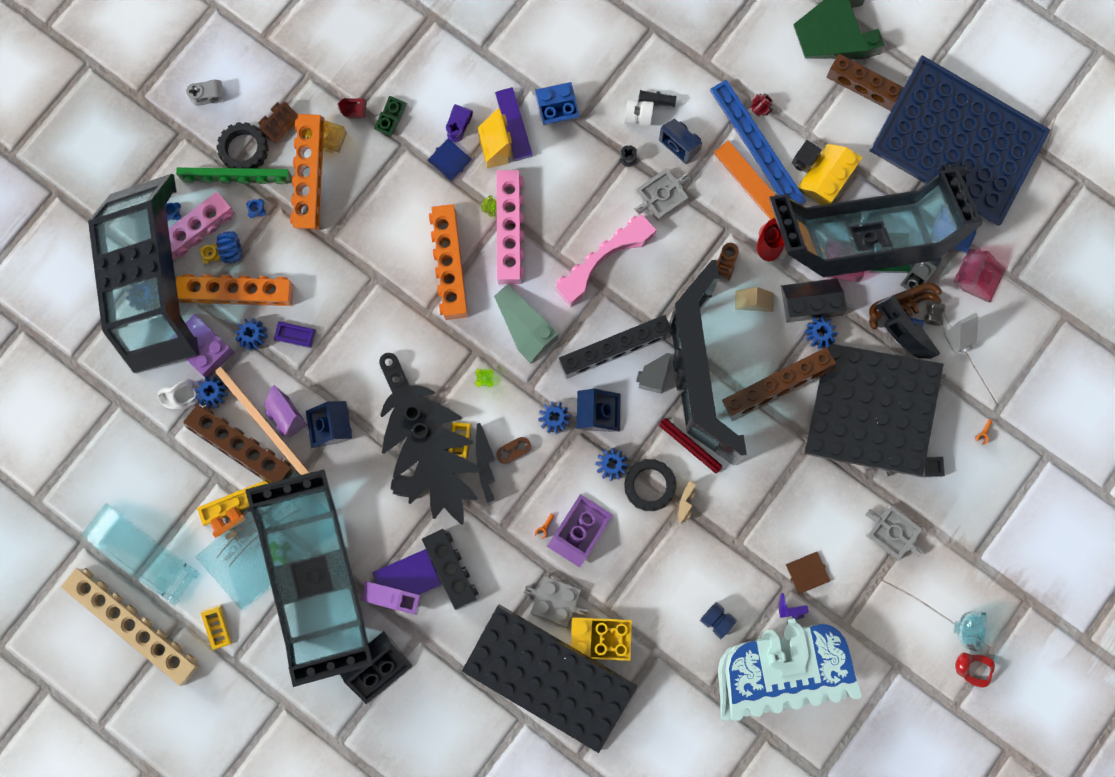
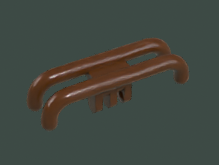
M927 282L897 293L894 297L908 317L912 316V311L914 314L919 313V308L916 305L918 302L928 299L932 300L936 305L941 304L942 300L938 295L942 294V289L934 283ZM926 290H931V291L934 292V293H932V292H924V293L918 294V293L923 292V291H926ZM882 300L875 302L869 308V324L874 330L878 328L877 319L883 317L876 307Z

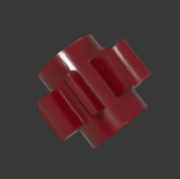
M756 94L751 99L753 103L750 108L757 116H767L773 111L771 106L774 102L768 94Z

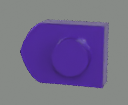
M781 593L779 599L780 618L792 616L796 620L804 618V614L809 613L807 605L788 608L784 593Z

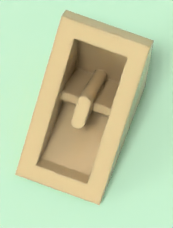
M759 287L736 291L735 310L773 312V292Z

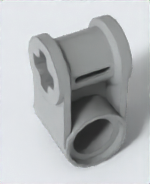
M214 79L206 82L192 83L186 89L191 102L197 106L221 103L225 100L221 80Z

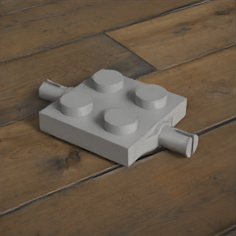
M666 168L636 189V192L641 197L643 203L634 208L635 212L640 215L648 209L659 220L686 202L689 197L683 191L682 185L690 180L688 174L685 173L677 179Z
M892 505L880 516L871 509L867 511L865 515L874 521L872 529L866 535L870 540L897 561L909 550L918 557L922 555L921 553L924 550L918 547L915 542L923 529Z
M544 576L538 589L526 585L525 589L527 590L523 592L534 597L532 614L566 627L574 613L586 617L589 610L578 606V597L581 589L548 576Z

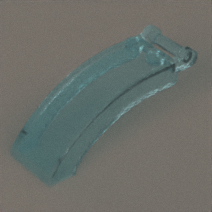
M108 503L104 504L82 533L93 546L115 564L175 606L192 580L200 574L183 559L143 532ZM182 571L188 572L174 593H169L168 590Z

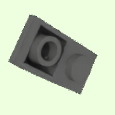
M942 259L914 264L900 285L905 289H910L926 283Z

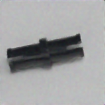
M640 90L638 101L654 102V106L659 104L675 107L677 96L661 94L660 91L655 93Z

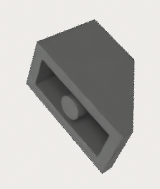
M666 353L645 365L643 372H638L636 382H639L640 389L661 394L671 356L670 353Z

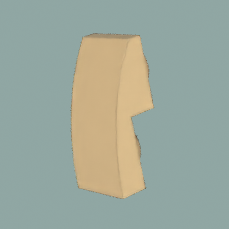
M691 481L685 487L679 502L677 522L679 523L683 520L687 522L692 514L690 510L692 505L686 502V500L691 501L697 491L694 490L696 484Z

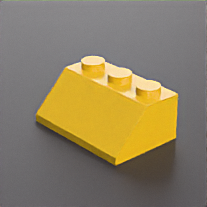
M827 144L798 185V189L821 205L832 204L863 157L847 147Z

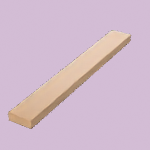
M219 367L215 373L300 475L311 473L222 367Z

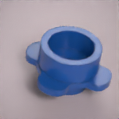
M254 199L246 203L250 218L266 215L263 199Z
M166 203L167 221L170 219L180 220L182 217L180 214V203Z

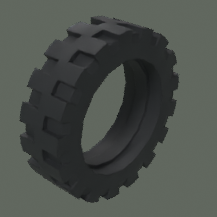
M237 122L236 125L231 124L228 126V129H224L221 132L222 135L218 137L216 148L218 156L228 168L258 169L257 167L264 164L263 161L267 159V151H269L268 142L261 130L255 125L252 126L247 122L244 124ZM244 134L254 137L258 146L251 158L245 161H235L229 156V144L234 138Z
M644 459L629 469L624 482L625 494L629 502L638 509L652 512L660 510L668 505L675 495V475L664 462L656 459ZM644 470H656L666 480V491L656 501L643 500L635 492V478Z

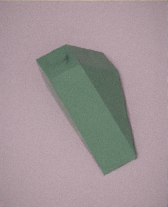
M509 284L494 295L518 351L530 364L559 339L558 333Z

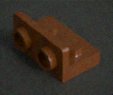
M285 101L277 102L270 109L272 113L268 117L264 115L258 122L260 125L258 129L274 144L282 138L295 124V120L298 119V114Z

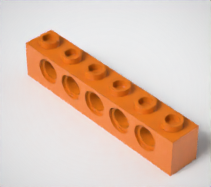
M298 114V119L295 120L297 138L294 139L296 157L293 158L295 175L292 177L294 194L291 197L293 213H291L290 222L293 224V228L320 229L325 118L321 115ZM309 130H311V131H312V136H311V138L306 139V138H305L306 132L309 131ZM311 149L310 157L305 158V151ZM310 168L309 176L304 177V170ZM308 186L310 191L308 195L304 196L303 189ZM307 205L309 210L303 215L302 208Z
M454 204L431 207L432 213H429L430 225L433 224L434 231H431L432 243H436V249H433L434 261H438V267H435L436 279L440 278V285L437 286L438 297L442 296V304H439L440 315H444L445 320L468 318ZM442 223H447L448 227L446 229H439ZM444 241H449L450 245L448 247H441ZM446 259L453 260L449 266L443 265V262ZM448 277L455 278L452 284L445 283V280ZM450 295L457 296L454 302H448L447 299Z
M183 274V276H177L176 278L178 301L180 303L292 306L293 283L287 277L269 279L266 276H258V279H253L250 276L244 275L239 276V278H232L230 275L213 277V275L203 274L202 277H195L193 274ZM201 285L200 290L194 292L195 286ZM216 285H220L217 292H212ZM234 286H238L237 292L231 293V289ZM257 286V291L250 294V289ZM276 287V291L273 294H268L270 288Z

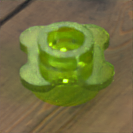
M492 195L483 199L481 205L482 212L488 213L492 217L493 213L497 210L496 199H493Z
M477 369L475 371V385L477 387L487 386L490 388L493 386L492 376L494 371L492 369Z

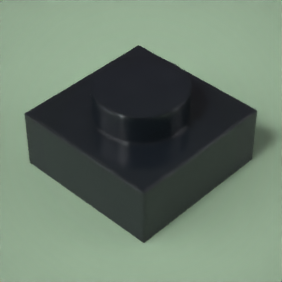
M926 457L923 478L944 477L943 457Z

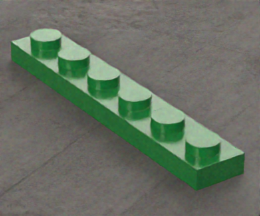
M177 167L176 175L185 183H193L194 181L212 183V181H219L220 183L228 184L230 181H237L241 184H248L249 182H256L258 184L275 182L276 184L283 185L286 182H292V175L288 169Z

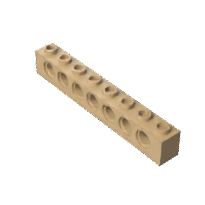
M76 568L61 588L179 686L186 685L200 667L196 663L198 660L188 653L186 655L181 651L182 646L177 642L169 641L167 639L168 635L161 629L156 630L152 627L153 623L148 618L140 617L135 607L130 604L127 606L123 603V598L119 594L111 593L106 583L94 579V574L87 568ZM89 583L91 590L89 593H86L85 586ZM101 596H104L106 599L103 606L99 603ZM116 608L120 609V616L118 618L114 616ZM131 620L135 622L133 630L129 629V622ZM146 632L150 634V640L147 643L143 639ZM161 644L165 647L163 655H160L158 652V647ZM176 656L180 659V664L177 668L173 665V659Z

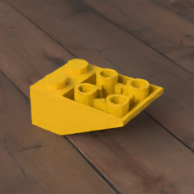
M500 108L496 109L478 127V136L486 168L508 164V158L511 157L510 132H507L506 116L501 114Z
M572 618L571 647L592 659L630 661L632 620Z

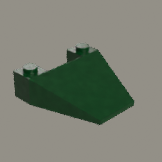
M823 0L795 22L793 27L804 58L836 59L837 55L841 54L849 59L863 60L880 55L885 46L880 30L876 29L861 34L852 8L862 6L864 0Z

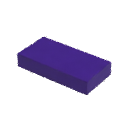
M278 321L274 340L312 348L316 330Z

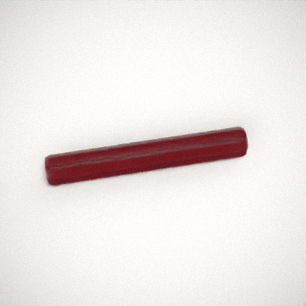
M664 418L660 422L659 426L715 474L722 469V464L671 421Z

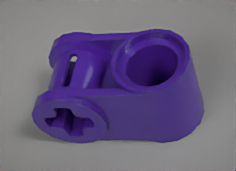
M454 104L446 124L447 137L451 142L462 140L466 128L471 121L473 110Z

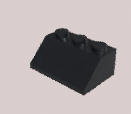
M837 278L781 285L786 323L813 320V318L820 319L821 317L843 316L847 311L844 291Z
M385 631L369 642L373 661L372 666L340 674L344 683L365 704L412 667L410 661Z

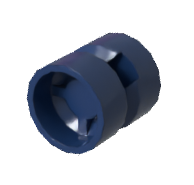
M716 601L702 616L700 622L707 628L713 627L714 634L721 640L735 625L737 619L729 613L724 614L725 609Z

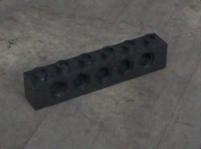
M662 315L559 357V363L566 379L667 339L672 336L673 331L666 315Z

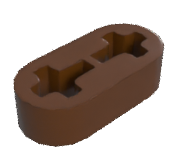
M519 437L500 447L496 453L498 461L502 464H509L526 455L531 449L530 441L525 437ZM520 441L528 444L525 446V451H522V449L515 451L514 449L519 446ZM503 450H505L506 453L511 450L513 451V453L508 455V460H505V458H500V456H502Z

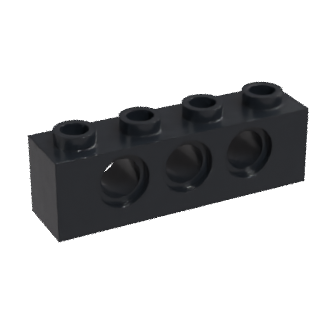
M442 528L422 538L454 609L457 611L477 601L476 596L479 593L475 585H470L468 581L470 574L466 566L462 568L459 562L462 557L458 549L454 550L451 545L454 541L450 532H445ZM441 546H447V555L440 556L438 549ZM450 563H454L457 567L454 574H448L446 571ZM458 581H463L465 584V589L462 592L455 590V584Z

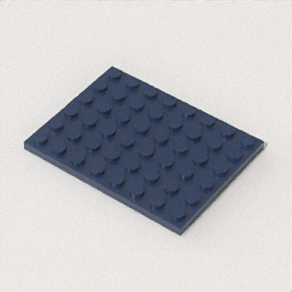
M921 55L869 151L925 184L935 178L939 171H941L942 166L947 163L951 164V166H967V176L963 180L980 216L999 226L1005 219L1050 129Z

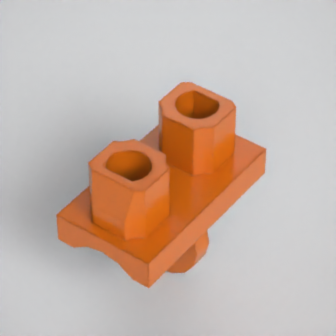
M234 506L226 511L230 518L229 522L224 523L220 515L210 521L214 530L212 534L215 538L230 530L229 533L225 534L227 540L235 537L236 541L241 539L238 533L243 529V526L241 525L237 528L235 526L245 521L247 516L245 512L241 513Z

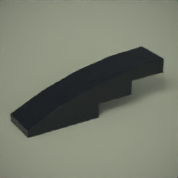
M478 423L476 427L477 466L482 469V472H479L480 482L486 501L490 505L496 501L489 486L490 483L495 482L489 463L496 460L482 425Z

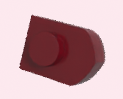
M343 98L337 104L340 113L346 118H365L367 100L364 98Z

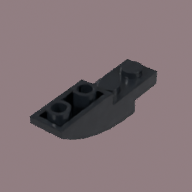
M894 295L880 301L876 305L886 320L884 327L910 354L918 359H932L940 354L919 322L913 324Z

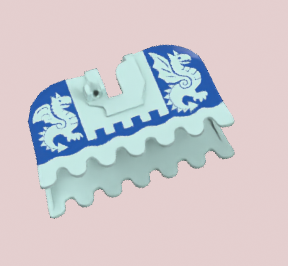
M792 618L788 619V624L784 631L785 637L779 639L774 630L768 629L763 633L761 639H757V641L735 644L728 648L720 658L718 667L721 720L731 719L732 721H739L743 716L747 717L750 714L754 717H760L763 713H768L770 710L773 713H780L783 709H788L789 706L794 710H799L802 706L808 705L809 701L813 706H819L827 701L828 696L832 702L838 703L841 699L848 697L846 691L852 699H860L862 695L857 683L846 639L839 630L830 625L818 624L802 628Z

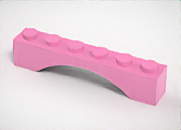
M642 214L638 217H632L624 229L619 228L613 234L614 237L610 241L605 240L599 246L600 249L597 252L588 254L585 262L581 265H575L571 269L572 273L567 277H561L556 282V291L570 307L585 296L590 276L604 259L624 249L642 247L656 235V229Z

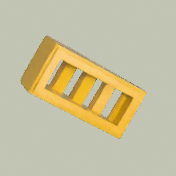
M452 422L451 431L455 433L456 430L466 431V433L458 434L470 439L472 424ZM465 445L464 449L450 448L448 452L455 453L468 460L470 445Z
M221 604L202 610L200 614L212 650L232 644ZM214 613H217V615H218V616L212 617V618H209V616H208V615H211V614H214ZM216 621H220V624L211 626L210 624ZM222 628V632L213 634L214 630ZM225 636V639L215 642V638Z

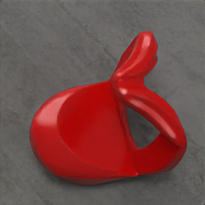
M963 652L956 660L955 669L957 674L971 685L984 688L992 680L995 663L987 656L971 655ZM980 661L990 667L987 680L976 679L969 675L968 670L972 662Z

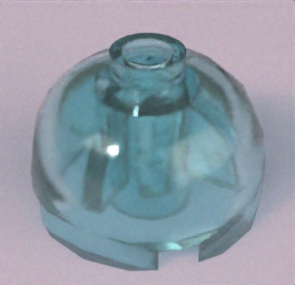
M966 612L961 616L959 622H955L954 633L958 634V641L966 649L981 652L986 631L984 624L987 622L986 612Z

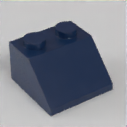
M673 119L661 127L659 141L683 163L687 164L701 150V138L687 130L688 128L683 122Z
M595 388L577 391L576 429L620 432L621 394Z
M327 401L306 410L311 448L338 444L352 439V429L350 427L346 401Z

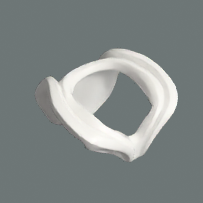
M191 379L182 380L172 388L163 387L158 392V400L168 409H188L199 401L195 398L197 392L193 387L194 384ZM190 386L194 397L183 403L178 402L175 399V392L182 387Z

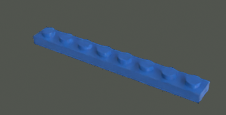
M724 80L710 89L711 94L777 194H789L790 199L801 205L805 204L806 199L728 81Z

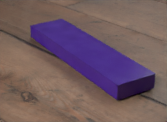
M513 87L496 91L495 95L501 114L506 116L507 132H510L512 141L510 144L515 161L533 157Z

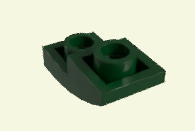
M389 96L383 112H380L374 129L392 136L408 103Z

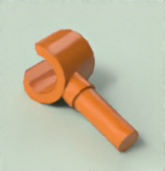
M988 419L982 432L975 436V441H978L982 435L984 436L982 445L988 443L989 437L987 433L993 422L992 420Z
M550 513L543 526L535 531V536L539 530L544 531L542 539L547 536V529L555 515Z

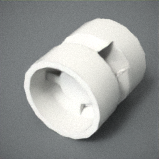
M628 99L625 123L635 124L639 122L640 125L650 126L654 102L643 101L639 103L638 100ZM635 110H640V115L634 114Z

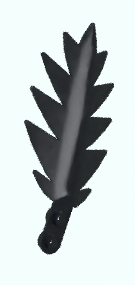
M385 353L380 357L379 364L392 394L386 399L380 416L384 417L392 409L393 411L385 431L382 454H385L406 438L395 465L393 478L396 479L418 462L410 487L408 503L412 504L431 483L430 508L432 518L436 519L442 509L445 508L456 521L463 525L464 509L462 499L477 500L478 497L467 484L452 473L482 472V469L445 449L470 445L474 442L448 429L433 426L461 420L462 416L430 399L420 397L434 395L435 391L419 385L410 386L397 356L393 353ZM387 359H391L393 363L392 365L387 366L385 364V361ZM395 376L400 377L399 383L393 382Z

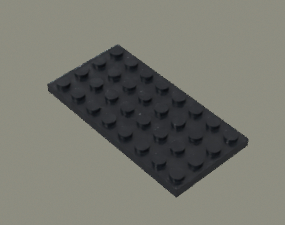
M500 604L496 607L462 669L463 673L597 753L602 749L638 685Z

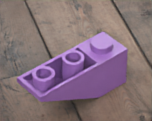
M365 581L360 600L418 615L422 596Z

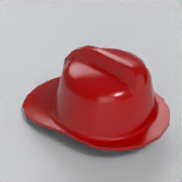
M775 218L769 220L759 230L757 252L767 262L776 260L781 255L785 246Z

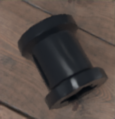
M626 145L621 150L620 161L623 166L632 167L637 161V149L632 145Z

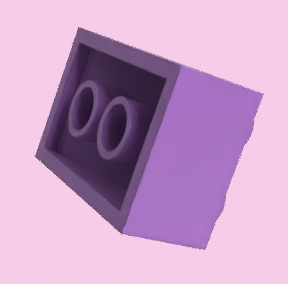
M194 314L186 322V325L193 336L197 337L199 356L186 360L201 375L210 378L235 352ZM175 333L170 339L177 338L178 336Z
M273 385L264 403L267 409L265 413L271 421L275 420L277 423L275 428L281 436L285 435L291 438L308 426V424L287 394L276 385Z
M580 494L547 547L580 568L613 515Z

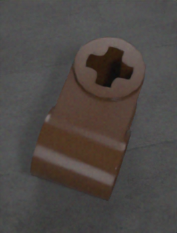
M726 243L717 260L719 276L726 278L729 282L739 253V249L734 243ZM730 249L734 252V256L728 257L724 251Z

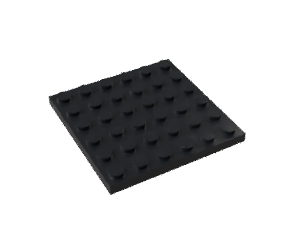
M829 343L830 347L827 349L836 363V369L820 377L805 455L923 477L944 364Z

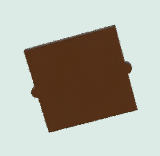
M818 552L785 564L791 576L790 581H793L798 595L830 582L825 570L826 565L822 563Z

